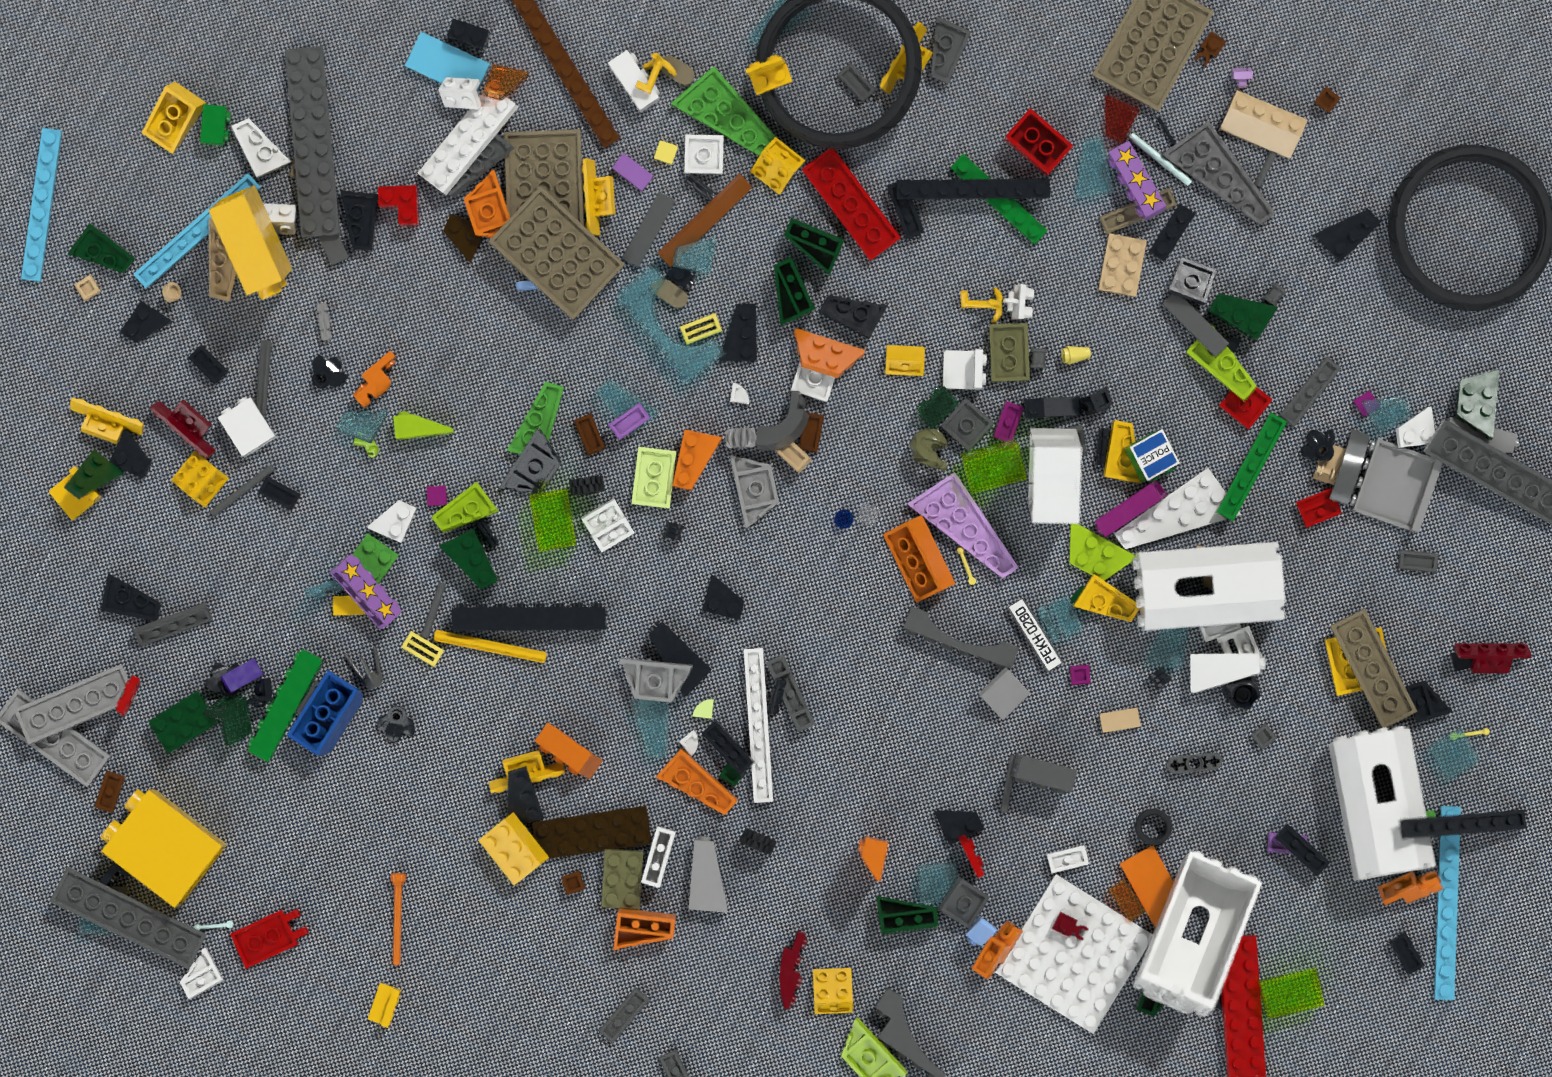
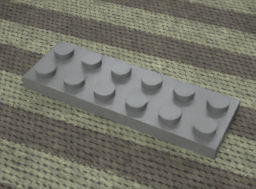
M122 664L15 708L14 712L28 745L117 709L115 708L119 698H122L125 692V684L128 681Z
M17 688L0 711V724L27 743L14 709L30 703L34 699ZM69 728L30 745L86 787L91 785L111 757V755L74 728Z

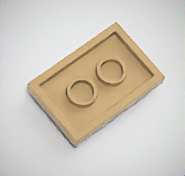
M1109 233L1098 290L1136 297L1147 240Z

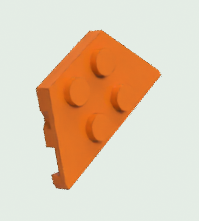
M492 170L464 198L475 235L492 238L510 219L496 172Z
M795 328L794 337H796L797 351L800 355L799 360L803 368L839 378L844 374L845 370L850 369L854 365L855 361L864 357V349Z

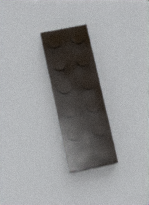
M647 805L532 822L534 839L549 856L548 859L604 851V849H619L652 844Z

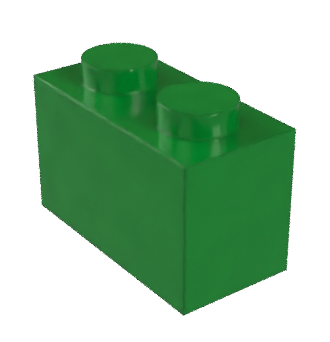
M203 104L200 137L202 145L226 147V142H229L230 138L227 124L231 122V111L226 106Z

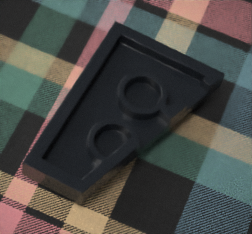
M108 573L101 611L151 621L159 620L161 602Z

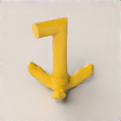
M652 53L653 60L645 63L642 67L645 71L652 68L647 84L637 81L635 88L651 94L662 66L670 74L676 76L673 66L664 60L659 53Z
M995 287L993 290L996 300H968V291L962 290L960 291L961 308L996 309L992 323H995L1002 315L1003 296Z

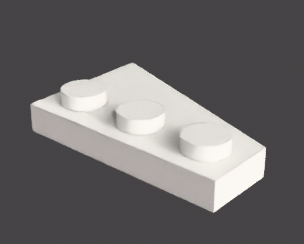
M249 118L231 126L256 179L291 163Z

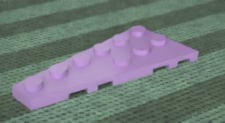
M955 472L907 503L908 506L1002 579L1019 568Z

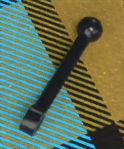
M1160 117L1157 118L1167 137L1174 146L1176 142L1174 141L1167 127L1165 126Z

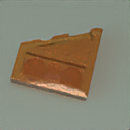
M493 64L484 90V97L497 100L505 99L510 92L518 88V84L522 80L526 81L528 79L529 72Z

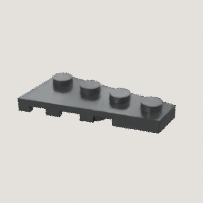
M496 134L448 194L455 198L515 148Z

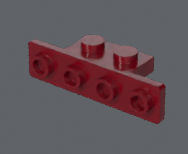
M182 400L173 412L161 401L151 405L150 410L153 411L154 415L162 419L172 431L178 433L184 442L195 448L199 455L208 458L216 452L203 439L212 424L185 400Z
M1455 643L1453 647L1459 659H1473L1470 668L1472 674L1509 673L1514 658H1531L1532 656L1526 643Z

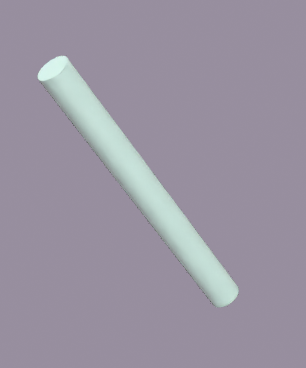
M1134 133L1128 138L1187 186L1193 181Z

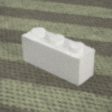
M626 50L608 62V65L641 113L659 101L658 95L660 92L655 84L651 94L635 88L637 81L647 84L649 76L644 68L640 70L637 63L639 61L634 53L629 54Z
M657 826L641 883L660 888L676 831Z

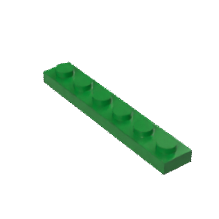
M964 154L950 167L961 179H991ZM984 199L1034 245L1048 231L1014 199Z
M1271 412L1269 413L1215 513L1231 522L1234 521L1287 423L1286 420Z

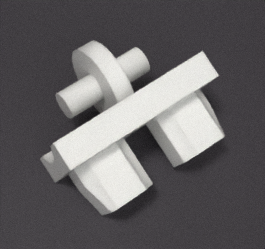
M1024 284L1014 285L1013 292H1009L1008 298H1003L1002 303L1008 304L1007 311H1012L1011 320L1032 317L1033 309L1032 307H1025V300H1033L1034 290L1027 288Z

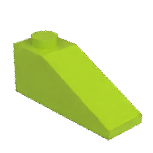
M409 411L397 412L398 416H393L396 440L454 433V429L409 414Z

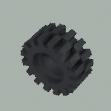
M603 476L569 480L571 496L605 491Z
M748 828L744 829L739 842L770 856L777 841Z

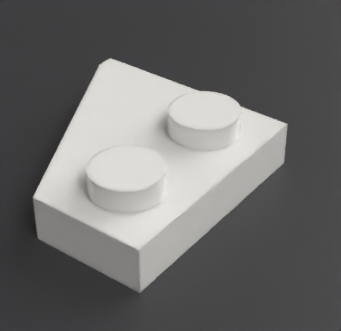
M1432 407L1423 409L1422 412L1396 428L1398 448L1428 445L1435 433Z

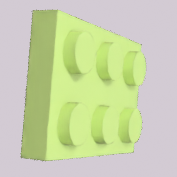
M638 447L631 504L670 509L677 451Z

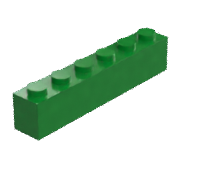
M302 649L301 652L297 651L293 658L295 663L292 669L288 668L284 675L286 680L283 686H278L274 694L277 696L274 703H269L265 711L268 713L266 718L260 720L256 728L259 731L255 737H251L247 744L249 747L248 752L267 762H271L296 715L298 707L325 661L305 649Z

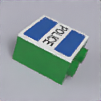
M1163 429L1155 430L1124 448L1141 482L1148 481V483H1151L1159 478V474L1163 472L1167 474L1175 470L1174 466L1180 463Z

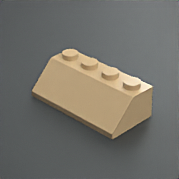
M1237 90L1219 130L1290 159L1305 128L1307 119Z

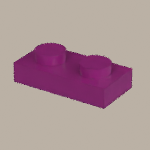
M1004 401L992 437L1012 443L1024 407Z

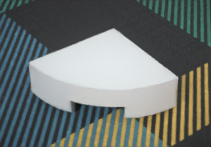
M733 383L730 402L749 405V397L746 390L739 384Z
M694 730L679 741L690 756L696 752L698 747V737Z

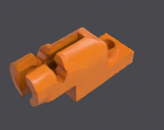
M389 351L361 375L366 380V383H362L352 395L364 409L372 403L369 395L378 398L391 386L392 381L383 370L385 368L387 370L396 363L394 360L397 357L392 351Z
M1412 871L1378 886L1385 905L1404 898L1406 903L1409 904L1420 898L1430 896V892L1435 894L1444 888L1440 884L1441 879L1436 871L1425 873L1419 877H1416Z
M1006 921L996 936H991L971 969L984 978L990 979L997 965L1005 962L1023 930L1014 927L1015 924Z

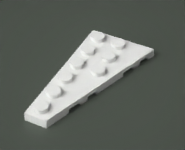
M1207 468L1118 530L1114 535L1122 547L1128 549L1225 520L1226 518L1215 512L1226 492L1209 468Z

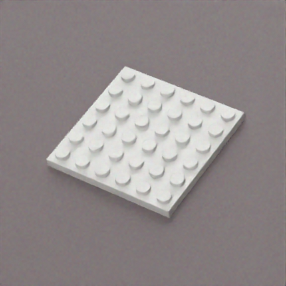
M1055 874L1022 927L1023 932L1016 941L1014 948L1009 953L1005 962L999 964L995 973L1094 1034L1148 947L1153 935ZM1059 912L1077 919L1076 926L1084 925L1088 928V931L1084 929L1079 930V936H1082L1084 940L1077 939L1074 933H1071L1069 938L1052 929Z

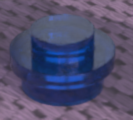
M842 509L835 514L834 520L838 527L845 529L852 525L854 518L849 510Z

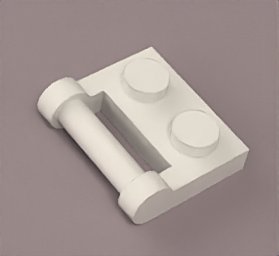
M1249 626L1216 638L1218 644H1221L1224 654H1232L1227 641L1232 638L1238 654H1260Z

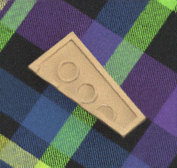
M209 218V297L230 301L236 271L213 219Z

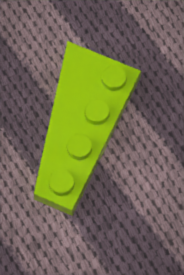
M1196 340L1186 351L1187 355L1244 402L1257 388L1254 381L1228 347L1215 358Z

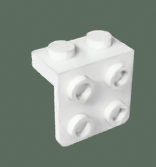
M975 349V351L946 350L943 358V387L945 389L981 390L982 385H986V373L982 372L983 366H986L987 356L983 354V349Z

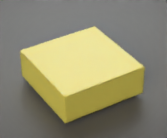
M660 140L654 159L672 165L678 146Z

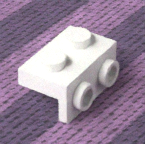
M446 77L438 89L445 107L479 109L481 106L476 91L480 84L479 79Z
M263 203L276 233L295 235L297 206Z

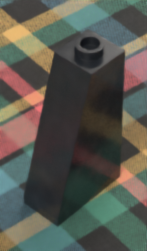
M656 622L649 629L651 631L649 637L662 660L667 663L693 665L691 672L680 689L682 695L686 697L712 669L666 624Z

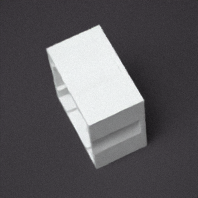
M1030 428L1028 505L1032 523H1079L1082 448L1077 429Z

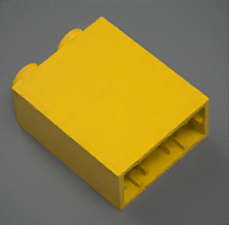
M253 185L220 199L209 209V213L246 295L257 291L262 300L281 292V288L287 285L285 277L292 270V267L256 186Z
M137 789L124 806V808L131 812L122 825L116 820L112 821L101 835V839L107 843L101 852L174 908L179 907L226 848L227 844L157 790L149 789L146 793H143Z

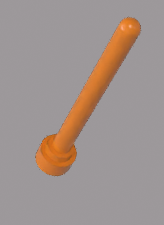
M391 873V882L394 885L393 964L395 966L401 963L402 885L406 882V873Z

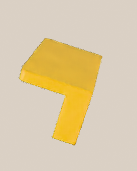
M887 345L885 374L924 376L925 347Z
M380 983L368 1020L380 1023V1026L386 1028L390 1027L402 990Z

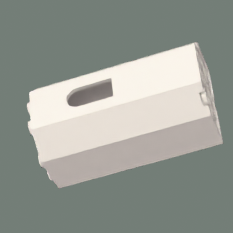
M1278 542L1137 553L1136 557L1133 558V569L1137 570V577H1134L1135 589H1139V596L1136 597V607L1140 608L1141 614L1137 616L1138 627H1142V631L1285 619V612L1281 610L1285 605L1282 559L1279 553L1276 554V551L1279 550ZM1212 576L1214 595L1181 597L1175 591V583L1180 578Z
M1404 726L1390 729V731L1387 728H1380L1371 734L1368 731L1357 732V734L1350 738L1340 736L1333 739V742L1329 744V750L1354 881L1435 867L1430 837L1401 839L1399 820L1426 817L1410 728L1404 729ZM1384 764L1390 769L1396 801L1377 804L1372 778V770L1376 765Z
M1190 851L1181 862L1133 986L1137 989L1143 988V994L1148 998L1180 1012L1189 1014L1190 1012L1197 1011L1196 1014L1198 1016L1205 1017L1215 1006L1262 882L1258 881V878L1253 875L1246 876L1240 873V870L1237 868L1229 867V869L1221 866L1222 862L1216 859H1207L1200 852ZM1198 906L1205 908L1209 913V920L1199 945L1182 938L1191 911Z

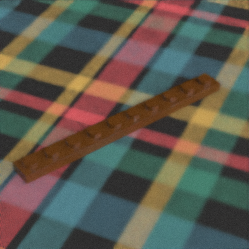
M511 0L603 148L606 149L621 138L535 1Z

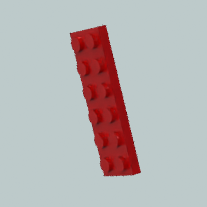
M828 149L802 169V172L870 261L901 239L834 149Z

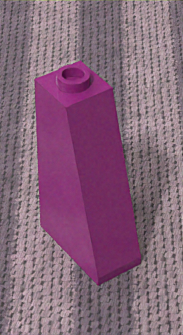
M1158 480L1153 481L1095 521L1097 531L1107 537L1167 496V493Z

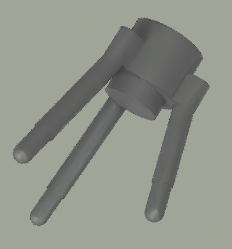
M376 646L373 647L377 675L375 671L370 673L364 658L361 657L360 661L367 674L363 677L349 656L344 654L345 659L360 678L363 686H367L368 690L383 685L381 680L384 678L381 673Z

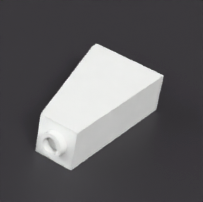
M1190 654L1191 693L1202 692L1261 674L1262 669L1266 667L1265 657H1262V654Z

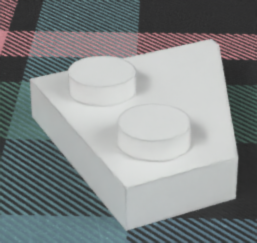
M399 500L368 526V529L402 543L417 508Z
M207 948L202 949L200 956L193 962L189 972L180 981L190 1000L224 981Z

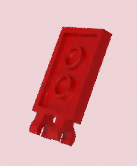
M282 909L230 934L246 969L298 945L297 938L309 933L307 926L294 932L291 928L289 921L301 916L299 909H295L287 914Z

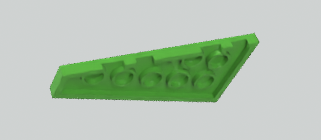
M714 66L671 103L672 106L758 156L776 137Z

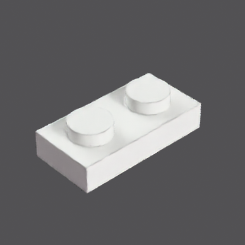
M1085 845L1047 854L1051 873L1089 864Z

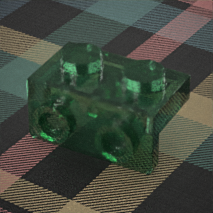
M939 386L930 393L932 397L927 402L924 399L916 407L918 409L916 414L931 429H934L960 404L945 386L941 388Z

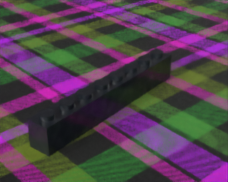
M504 603L495 604V607H487V604H475V607H468V604H456V607H452V631L606 630V607H602V603H591V607H583V603H571V607H564V603H552V607H545L544 603H533V607H525V603H514V607H506Z

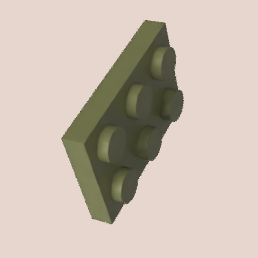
M1028 323L989 324L991 382L1030 381Z
M604 849L601 907L640 909L643 851Z

